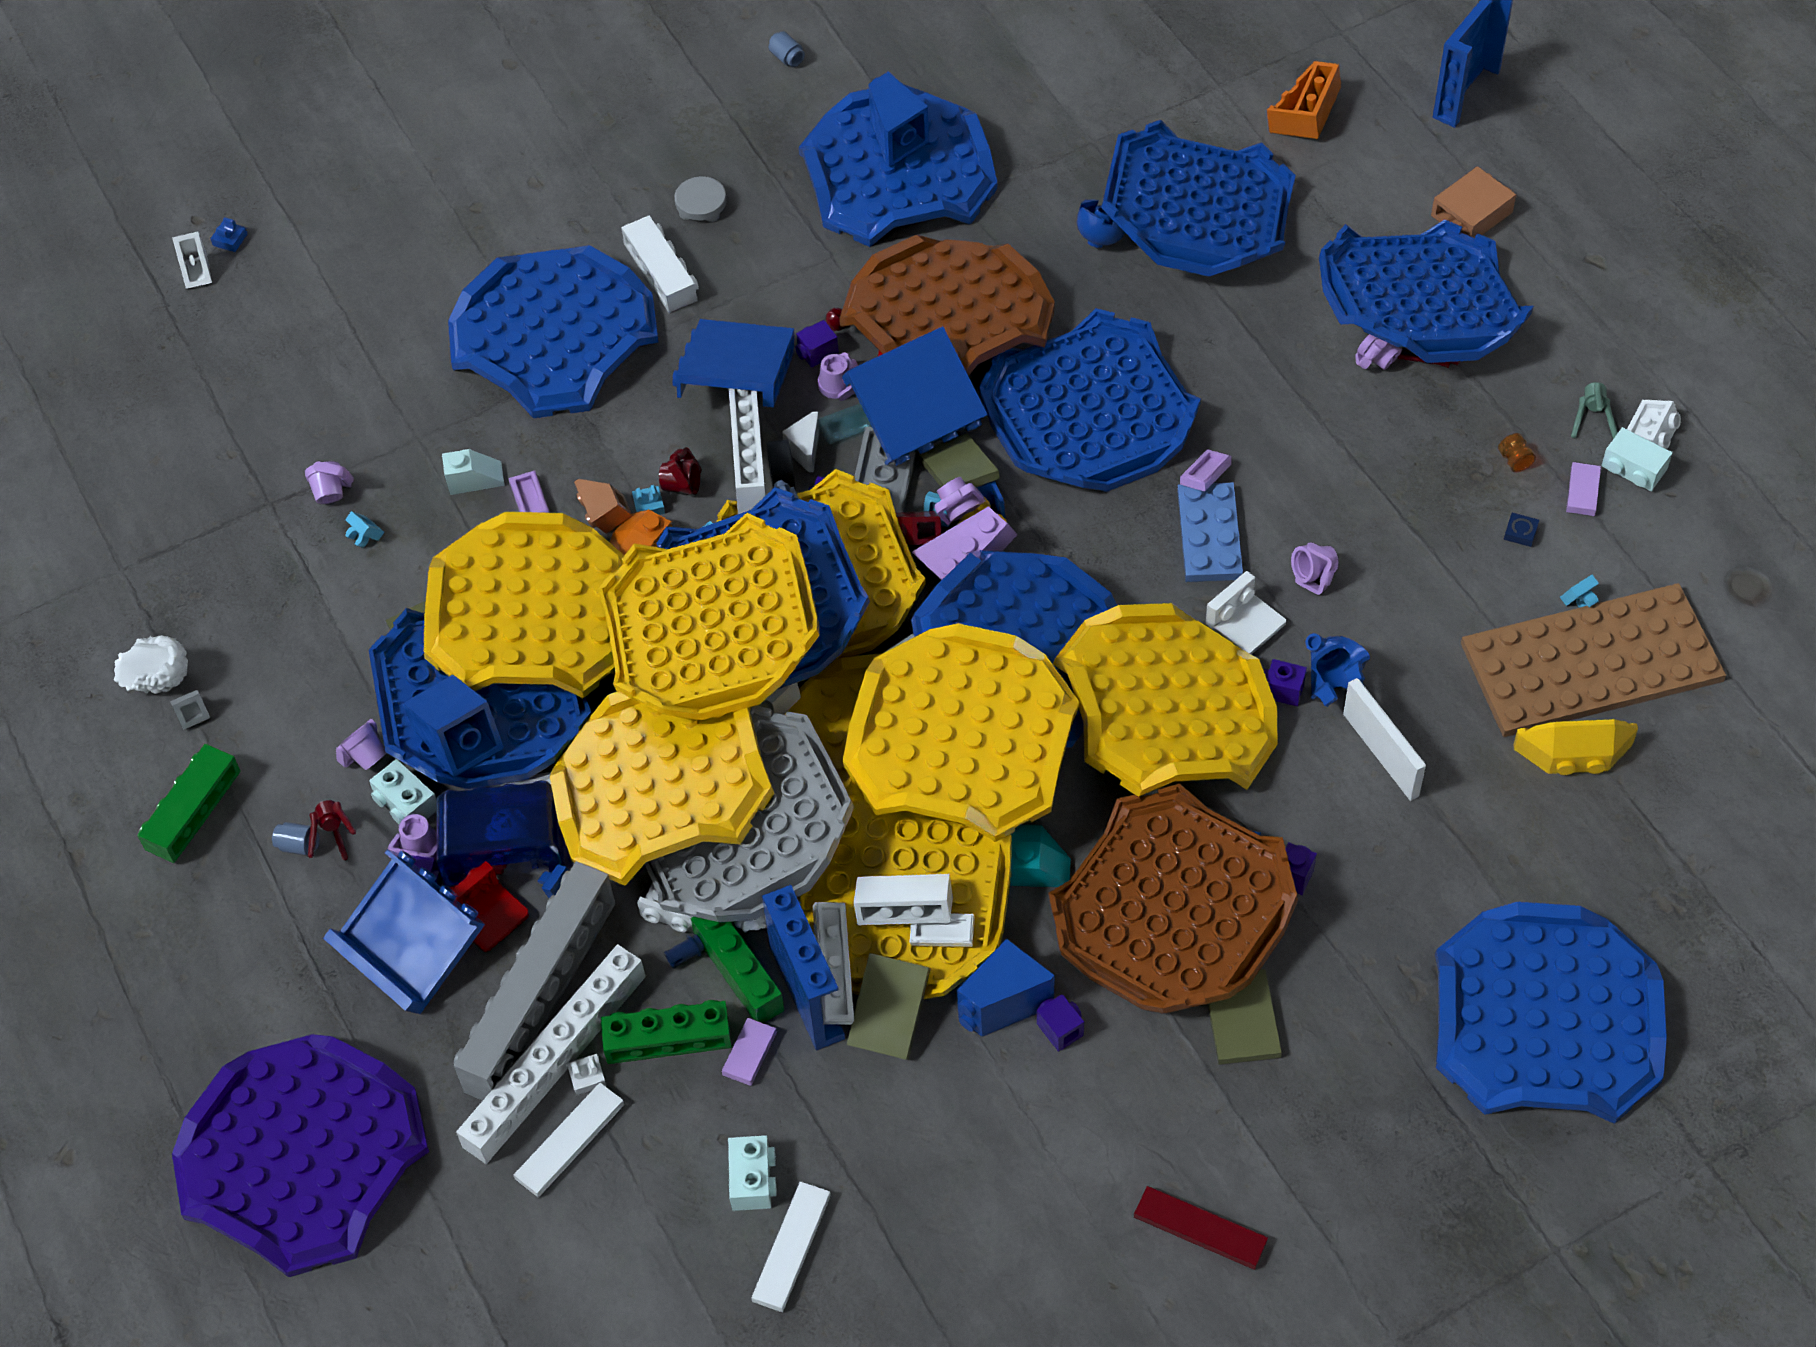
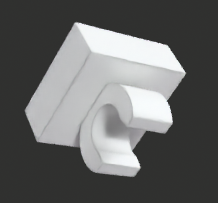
M597 1054L567 1063L576 1096L592 1091L599 1083L606 1086Z

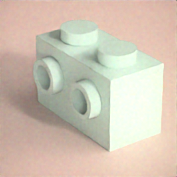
M1622 427L1606 448L1602 467L1630 480L1637 486L1652 491L1667 471L1673 452Z
M397 759L369 780L373 790L371 793L373 800L380 807L386 806L390 810V815L398 824L406 816L412 814H419L427 819L439 809L434 793Z
M767 1135L728 1138L729 1198L732 1211L771 1208V1197L777 1196L776 1177H770V1167L776 1166L775 1147H769Z

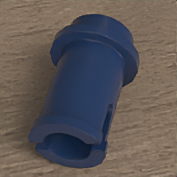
M688 934L686 940L664 951V955L673 969L695 955L701 956L700 952L704 951L705 948L697 934L693 936Z

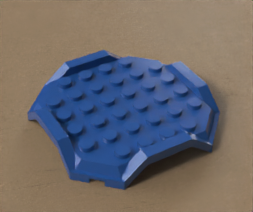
M903 84L928 106L929 142L891 167H888L870 121L869 89L849 93L822 117L798 147L799 155L804 158L816 194L823 228L838 234L843 231L853 235L854 241L871 247L894 227L946 216L971 225L980 213L981 205L985 200L989 201L997 190V178L991 151L977 113Z
M1162 120L1147 124L1143 131L1136 133L1134 130L1118 134L1101 208L1157 265L1204 276H1212L1283 250L1288 207L1296 175L1285 164L1279 166L1272 159L1273 153L1262 142L1234 151L1178 138Z
M1445 219L1421 235L1362 237L1345 224L1337 232L1334 241L1330 240L1321 249L1319 255L1323 293L1340 325L1355 324L1360 326L1365 333L1397 347L1408 348L1426 363L1481 359L1507 343L1530 317L1534 306H1518L1499 273L1496 241L1478 233L1475 235V238L1461 233L1462 226Z
M590 245L497 257L462 290L448 320L453 370L471 369L508 391L533 419L553 416V411L568 409L570 413L590 411L605 379L641 345L659 343L652 292L629 267Z
M1097 308L1071 332L1047 340L1046 347L1034 345L1024 350L1011 348L994 356L991 368L988 373L986 372L979 387L980 397L988 414L991 427L1016 467L1034 475L1101 491H1110L1158 472L1183 449L1201 402V398L1186 392L1162 356L1151 322L1132 317L1130 321L1115 318V313Z
M774 487L751 510L699 529L666 527L656 544L659 548L670 549L722 535L746 513L763 519L766 525L778 529L780 527L797 535L810 579L819 621L820 636L784 684L778 688L781 689L818 675L845 650L870 601L869 596L860 584L842 542L830 506L812 499L807 502L795 498L794 493Z
M979 550L970 552L936 585L914 613L911 623L914 637L929 629L957 623L1016 635L1046 654L1053 664L1056 656L1084 620L1117 606L1109 590L1066 557L1035 553ZM1054 666L1073 692L1068 674ZM1079 708L1072 722L1066 747H1073L1084 733V723Z
M406 608L393 622L394 627L386 636L381 635L369 649L385 752L436 782L464 789H474L527 780L555 763L592 715L586 697H579L555 685L493 683L475 692L488 702L504 748L453 777L412 728L403 705L407 700L449 677L442 670L438 671L424 657V613Z
M1515 902L1483 911L1436 949L1435 958L1438 969L1436 1069L1452 1084H1458L1468 1094L1467 1098L1484 1115L1524 1106L1587 1111L1615 1124L1642 1097H1646L1662 1083L1667 1040L1664 980L1658 964L1608 919L1577 905Z

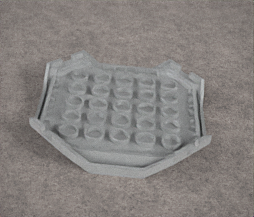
M751 707L750 713L761 757L775 794L763 811H757L750 822L752 828L741 844L704 841L645 863L658 893L659 905L663 910L717 922L756 920L765 915L762 901L763 895L791 885L796 896L799 897L810 891L833 858L854 810V805L807 715L788 711L784 715L773 713L771 708Z

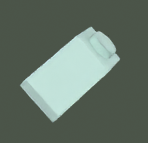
M471 449L442 454L444 475L450 495L505 486L501 461Z

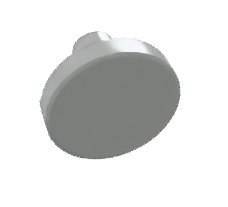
M710 177L690 178L680 184L675 192V205L680 218L684 220L714 222L719 219V213L726 206L727 198L724 186L716 179Z

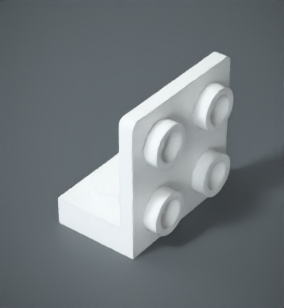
M1246 571L1207 604L1205 624L1237 647L1252 655L1286 625V619L1254 595L1255 577Z

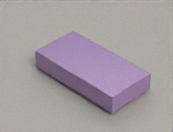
M1207 449L1180 476V485L1205 492L1229 468L1231 456Z
M1572 462L1566 512L1595 516L1601 466Z
M535 471L509 478L519 512L550 513Z
M747 1018L722 1069V1075L751 1086L777 1034L776 1028Z

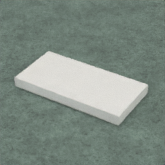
M1357 678L1348 682L1343 715L1410 801L1418 798L1426 764L1362 682Z

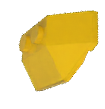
M1616 719L1551 722L1536 725L1530 729H1517L1513 746L1516 752L1548 774L1569 775L1580 772L1598 774L1603 771H1609L1633 745L1638 725Z

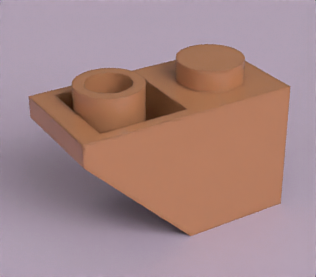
M577 479L574 482L578 490L576 496L587 511L585 518L593 528L598 527L607 534L633 516L624 495L610 484Z

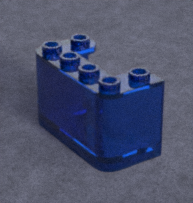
M539 780L519 785L506 784L491 788L476 787L473 790L463 791L447 790L436 798L437 865L445 886L458 885L462 873L465 872L467 876L472 868L479 867L485 861L491 866L531 862L533 869L539 868V864H543L549 868L550 873L553 872L557 864L564 866L563 834L558 823L552 787L549 782Z

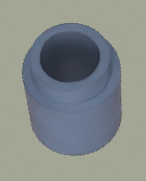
M786 32L775 33L770 38L769 51L786 66L796 67L803 61L805 52L802 46Z
M290 822L276 825L272 835L273 846L279 848L282 852L308 856L311 826ZM318 833L316 836L315 850L318 848L320 842V836Z

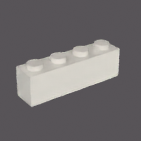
M649 215L621 227L624 245L669 313L697 301L696 290L699 289L697 280L693 274L689 275L687 273L684 260L681 257L677 258L672 242L665 240L664 232L659 223L655 224Z

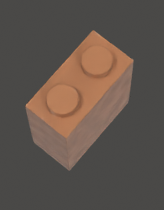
M1477 166L1434 197L1431 216L1439 222L1445 219L1462 226L1461 233L1475 238L1477 233L1483 235L1513 213L1516 194Z

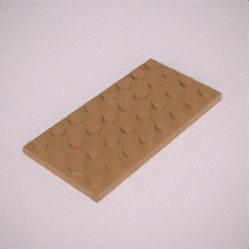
M1679 583L1596 603L1591 607L1584 606L1464 636L1461 639L1462 648L1503 737L1515 735L1517 729L1520 728L1530 729L1536 725L1570 721L1724 682L1726 677Z

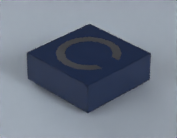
M1512 512L1503 540L1531 547L1538 528L1539 519Z

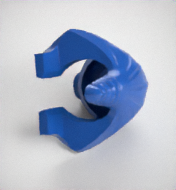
M1312 633L1306 638V647L1311 650L1312 700L1319 697L1324 706L1328 707L1338 699L1334 691L1335 688L1343 687L1347 690L1348 682L1356 678L1364 685L1365 677L1362 670L1370 660V654L1365 648L1343 636L1323 638L1316 633Z

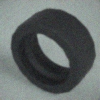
M789 440L767 442L772 488H774V484L777 481L783 480L796 490Z

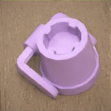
M1369 334L1357 349L1355 355L1356 364L1363 369H1367L1374 362L1385 370L1397 359L1402 352V348Z
M844 352L840 355L831 354L824 357L821 361L818 388L822 395L844 401L855 393L852 386L846 387L842 379L846 371L858 366L856 360L852 359L847 353Z
M334 461L315 462L305 470L306 480L309 482L318 504H329L342 499V486L351 487L354 480L345 467L340 466L338 462Z
M957 477L937 490L941 501L936 503L934 508L938 516L949 525L978 508L986 500L972 483L966 484L961 477Z
M1308 543L1307 545L1295 548L1291 557V566L1296 577L1295 582L1317 595L1324 592L1327 586L1331 584L1334 573L1338 568V556L1334 548L1331 546H1318L1314 543ZM1320 578V585L1313 581Z
M369 719L336 748L337 762L345 768L356 761L364 770H367L386 754L385 746L378 738L377 724L372 719Z
M412 814L406 816L399 824V834L397 833L388 846V850L397 853L403 850L412 856L435 858L436 861L443 850L444 842L439 841L436 831L430 826L424 816Z

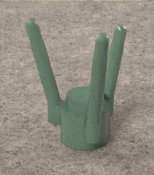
M1599 382L1590 383L1584 389V396L1579 398V408L1571 437L1576 438L1585 407H1588L1589 410L1594 412L1602 411L1604 408L1614 439L1618 432L1610 407V399L1607 398V388Z

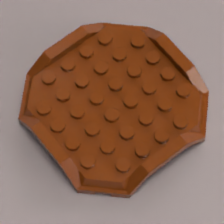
M916 234L873 254L851 281L840 315V326L854 325L883 354L943 326L969 376L978 364L1023 342L1046 347L1049 325L1052 322L1055 310V302L1040 272L1008 243L989 246L979 242L948 239L939 241Z
M1181 784L1160 788L1158 793L1143 797L1130 795L1118 798L1104 834L1069 881L1049 892L1061 955L1091 981L1143 1010L1164 1014L1230 999L1250 985L1283 938L1298 902L1283 837L1262 836L1208 809Z

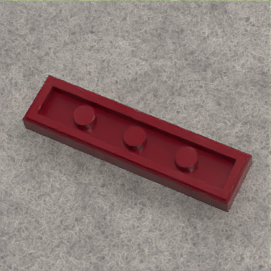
M1149 1186L1146 1187L1134 1212V1218L1253 1270L1256 1269L1268 1241V1237Z

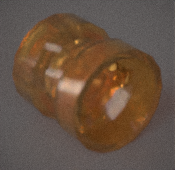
M1520 433L1507 436L1498 445L1499 452L1504 458L1508 459L1507 464L1513 472L1526 470L1536 460V455L1531 448L1526 447L1527 442Z

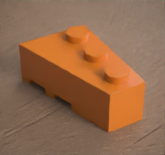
M1314 61L1296 79V85L1290 91L1286 90L1281 95L1282 99L1275 106L1271 105L1267 109L1269 133L1319 139L1341 89L1339 64Z

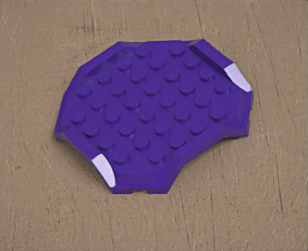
M311 1034L248 1051L222 1066L185 1116L172 1152L180 1210L184 1220L207 1225L254 1251L287 1277H292L313 1271L312 1267L329 1262L335 1265L356 1259L371 1219L406 1168L429 1153V1147L423 1127L418 1095L414 1086L385 1063L333 1036Z

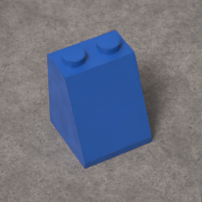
M888 71L882 76L875 78L868 84L870 121L885 163L888 167H891L929 142L928 106Z
M454 675L449 676L403 703L412 728L453 777L504 748L488 702Z
M1006 939L957 989L959 1022L966 1030L970 1032L974 1030L983 1037L1037 1014L1039 1006L1049 998L1054 999L1055 975Z

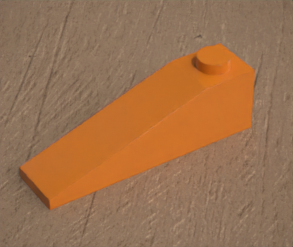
M649 509L632 513L633 516L621 523L613 532L610 543L623 555L628 552L634 543L657 547L656 543L664 529L672 527V522Z

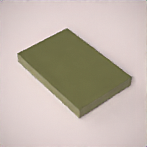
M968 433L958 436L949 442L936 444L933 449L921 455L917 451L920 462L940 487L957 477H961L966 484L972 483L975 487L1000 478L999 470Z
M869 953L847 1045L909 1060L931 968Z
M1260 969L1251 984L1230 999L1207 1004L1218 1065L1281 1058L1282 1052L1266 969Z

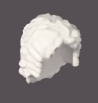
M150 636L147 639H137L130 650L118 654L119 659L115 660L114 681L119 683V686L126 687L128 692L134 689L136 691H143L146 694L149 691L154 694L162 691L167 692L172 687L178 686L183 681V677L187 676L188 659L185 657L187 652L179 641L168 636Z

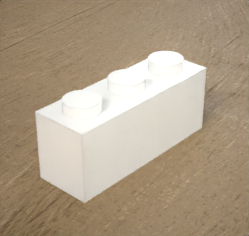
M950 874L857 877L854 896L857 924L950 923L953 901Z

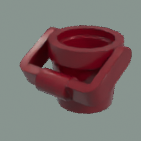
M688 447L677 449L670 456V460L667 463L661 464L659 484L662 490L685 493L686 495H695L699 491L702 468Z

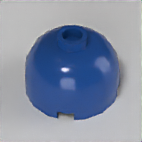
M1084 200L1079 208L1077 228L1081 235L1088 240L1087 243L1093 247L1101 248L1103 245H1112L1120 241L1124 237L1125 232L1101 208L1102 206L1098 205L1099 200Z

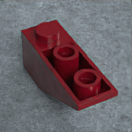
M936 511L896 513L899 527L907 545H924L941 535V518Z

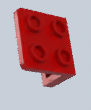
M487 861L479 867L473 868L464 880L450 888L458 895L456 900L462 905L466 903L477 910L479 913L477 918L485 924L473 941L484 952L494 948L529 917L528 909L499 884L494 868Z

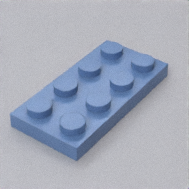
M1234 482L1213 483L1205 492L1179 484L1177 493L1185 582L1236 580L1243 574Z

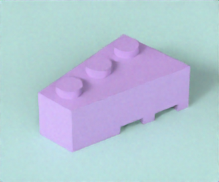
M988 506L912 551V553L942 580L970 552L979 550L1002 552L1018 534Z

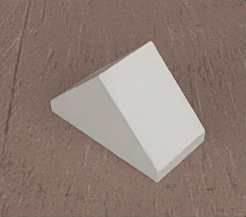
M199 232L172 237L186 289L212 283L208 257Z
M811 412L782 432L783 440H789L791 456L808 472H814L820 431L818 412Z

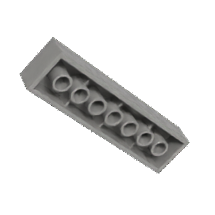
M575 861L570 871L567 870L564 873L559 890L547 902L546 912L541 920H537L534 923L531 937L526 945H522L519 948L516 962L511 970H507L504 973L500 989L495 996L490 997L485 1007V1014L480 1022H476L473 1025L469 1035L470 1039L464 1048L459 1049L454 1058V1068L464 1093L483 1101L539 1036L616 904L607 873Z

